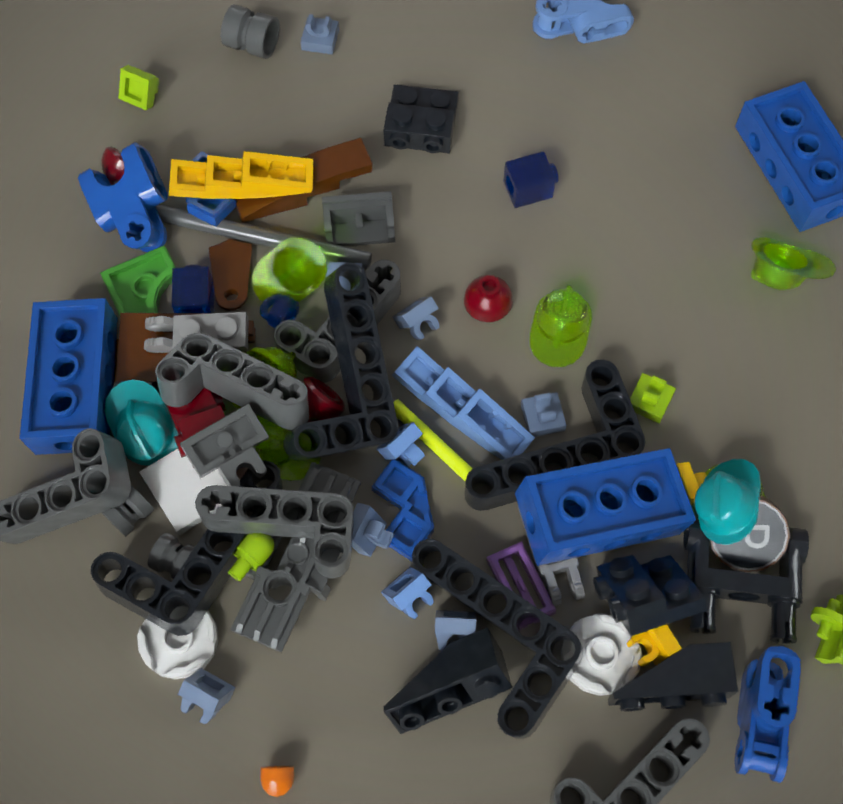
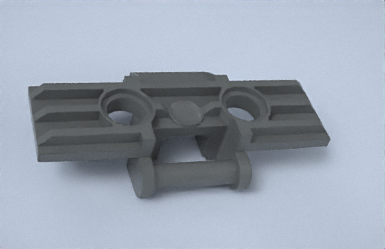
M312 462L298 491L337 493L344 495L352 504L361 481ZM293 508L288 511L285 517L293 521L299 520L304 517L306 511L300 508ZM332 511L327 514L325 519L330 523H339L345 519L346 515L341 511ZM272 536L274 551L262 567H258L257 571L250 569L246 574L254 582L230 629L232 632L282 653L310 592L316 594L317 598L326 601L331 591V588L327 585L329 578L321 575L315 567L313 538L292 537L277 570L270 571L267 568L283 537ZM333 548L326 550L321 558L326 562L332 563L340 560L343 554L338 549ZM281 585L292 587L289 596L283 600H275L269 595L270 588L276 589Z

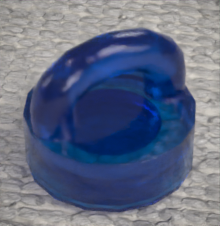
M274 294L262 302L259 313L267 321L268 325L276 329L277 325L281 322L296 319L300 308L299 302L289 295Z

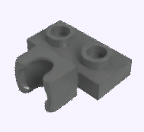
M249 404L180 443L182 450L200 479L219 469L218 472L227 486L239 487L240 480L236 472L240 468L250 469L257 478H262L267 473V469L254 447L268 440L269 436Z

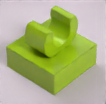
M130 65L122 67L118 99L144 110L152 108L154 106V96L159 89V78Z
M642 373L630 397L635 413L660 424L676 388L666 384L667 381L654 375L651 377Z

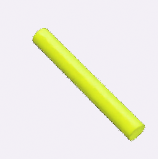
M396 399L393 402L396 417L403 424L414 422L423 433L419 439L465 481L467 474L473 468L399 399Z

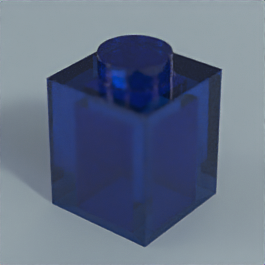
M544 151L505 162L503 182L514 208L553 198L555 183H558L559 180L558 172L554 163L549 164Z
M187 265L184 268H172V308L174 313H214V285L208 266Z

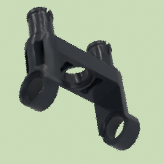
M695 516L696 521L684 530L683 546L684 550H688L687 576L704 595L707 611L691 616L690 631L699 633V629H702V634L715 633L716 599H729L767 604L771 607L770 641L779 643V639H782V644L796 643V609L802 604V564L805 563L808 555V531L806 529L789 528L790 538L787 550L779 559V576L709 568V539L700 529L699 518Z

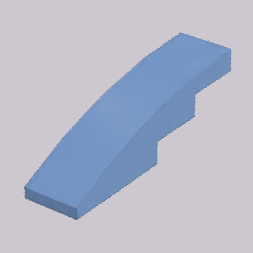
M418 346L392 374L396 380L447 422L501 460L522 454L535 439L529 431L483 390L479 388L475 391L449 367L444 370Z

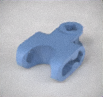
M537 0L535 6L537 14L534 16L532 27L538 36L545 39H553L558 36L575 33L580 43H591L626 34L634 22V17L626 4L611 5L602 0Z

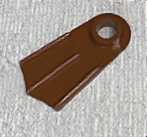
M230 238L220 244L209 247L216 302L225 310H236L241 308L248 298L252 244ZM232 294L238 296L233 301H229L226 299L229 295Z

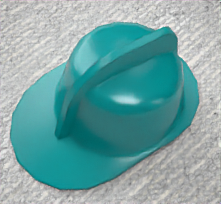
M132 379L123 381L112 388L106 398L104 411L107 423L114 437L122 443L128 459L139 465L150 466L177 448L174 436L178 435L176 426L155 387L145 381Z
M731 459L722 462L711 470L696 492L694 503L700 529L708 539L717 544L729 545L741 541L751 533L757 523L761 479L760 472L753 463L745 459Z

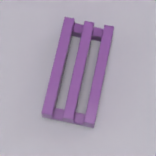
M522 541L486 558L495 579L512 590L498 561L503 560L521 597L535 606L511 557L517 553L544 607L540 610L549 616L556 614L557 610ZM535 617L525 618L521 622L520 630L540 620Z

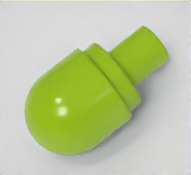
M262 533L247 534L237 547L234 555L238 560L228 573L234 579L241 582L250 569L257 571L259 566L262 567L274 551L272 536Z

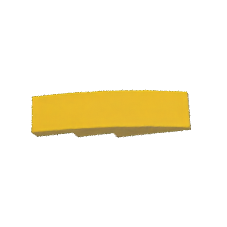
M244 151L242 159L207 155L206 163L171 159L169 196L204 199H249L311 193L313 189V159Z

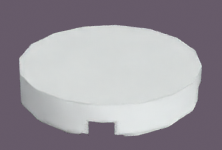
M186 606L175 608L171 612L170 618L180 619L184 617L189 608ZM209 611L205 613L198 627L188 635H174L147 619L143 622L142 627L140 626L137 635L138 651L145 664L158 675L171 679L187 678L199 669H204L214 657L219 642L217 624Z
M604 613L593 614V616H587L576 621L569 629L579 638L583 648L581 663L570 680L583 691L598 696L611 695L633 681L639 673L640 666L638 661L643 657L641 646L638 643L628 648L626 643L632 636H630L622 622L616 623L611 615ZM569 640L563 641L561 657L565 661L570 659L575 652V645Z

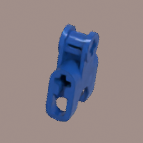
M134 142L122 149L121 156L124 162V174L118 183L111 185L106 175L90 168L79 174L78 180L98 225L107 233L117 229L120 239L129 248L150 252L164 246L167 240V231L156 206L167 201L168 194L149 151L137 142Z
M784 646L767 648L760 655L759 659L752 660L744 669L737 714L740 735L736 746L734 762L736 773L746 775L749 769L768 773L771 781L779 783L783 781L787 770L789 726L797 712L801 673L799 656ZM772 658H780L786 663L788 673L784 679L780 666L770 662Z

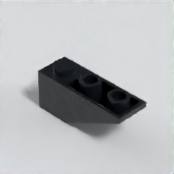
M488 627L450 643L383 707L384 713L400 734L416 730L422 725L446 715L454 714L485 699L493 698L497 694L512 688L503 652Z
M731 642L690 644L615 691L608 699V705H620V711L623 712L644 710L646 703H661V709L686 707V701L701 700L703 707L726 705L727 699L738 692Z

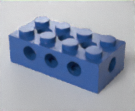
M803 81L745 101L735 128L799 232L843 217V139L806 82Z
M106 298L33 302L20 440L35 455L72 453L74 438L84 429L92 428L110 435L111 429L107 423L104 410L106 398L114 385L118 318Z
M670 448L526 476L515 492L537 566L677 536L696 521Z

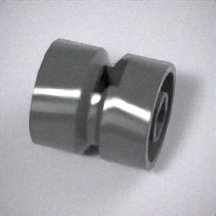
M236 4L231 5L222 21L221 42L226 47L243 51L246 49L251 55L268 59L273 54L278 42L280 32L279 20L277 17L262 12H257L254 15V12L250 11L249 8Z

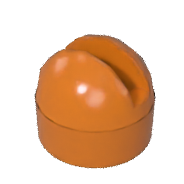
M294 766L261 767L260 780L264 791L274 797L286 794L294 782Z

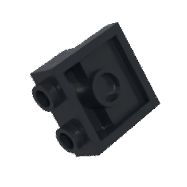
M394 84L391 103H388L383 129L384 146L400 150L415 149L429 153L440 152L450 154L459 92Z
M632 554L626 557H618L611 562L596 566L598 576L593 578L596 593L600 600H607L614 621L616 623L622 622L630 636L707 611L704 595L671 555L655 558L650 562L640 565Z

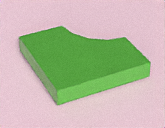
M165 245L100 272L119 316L120 313H159V303L162 294L170 284L180 279L179 273Z

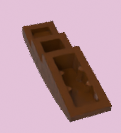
M357 138L301 157L313 159V189L311 193L280 197L236 199V208L242 223L307 206V197L340 189L341 180L371 173L373 164L362 139Z

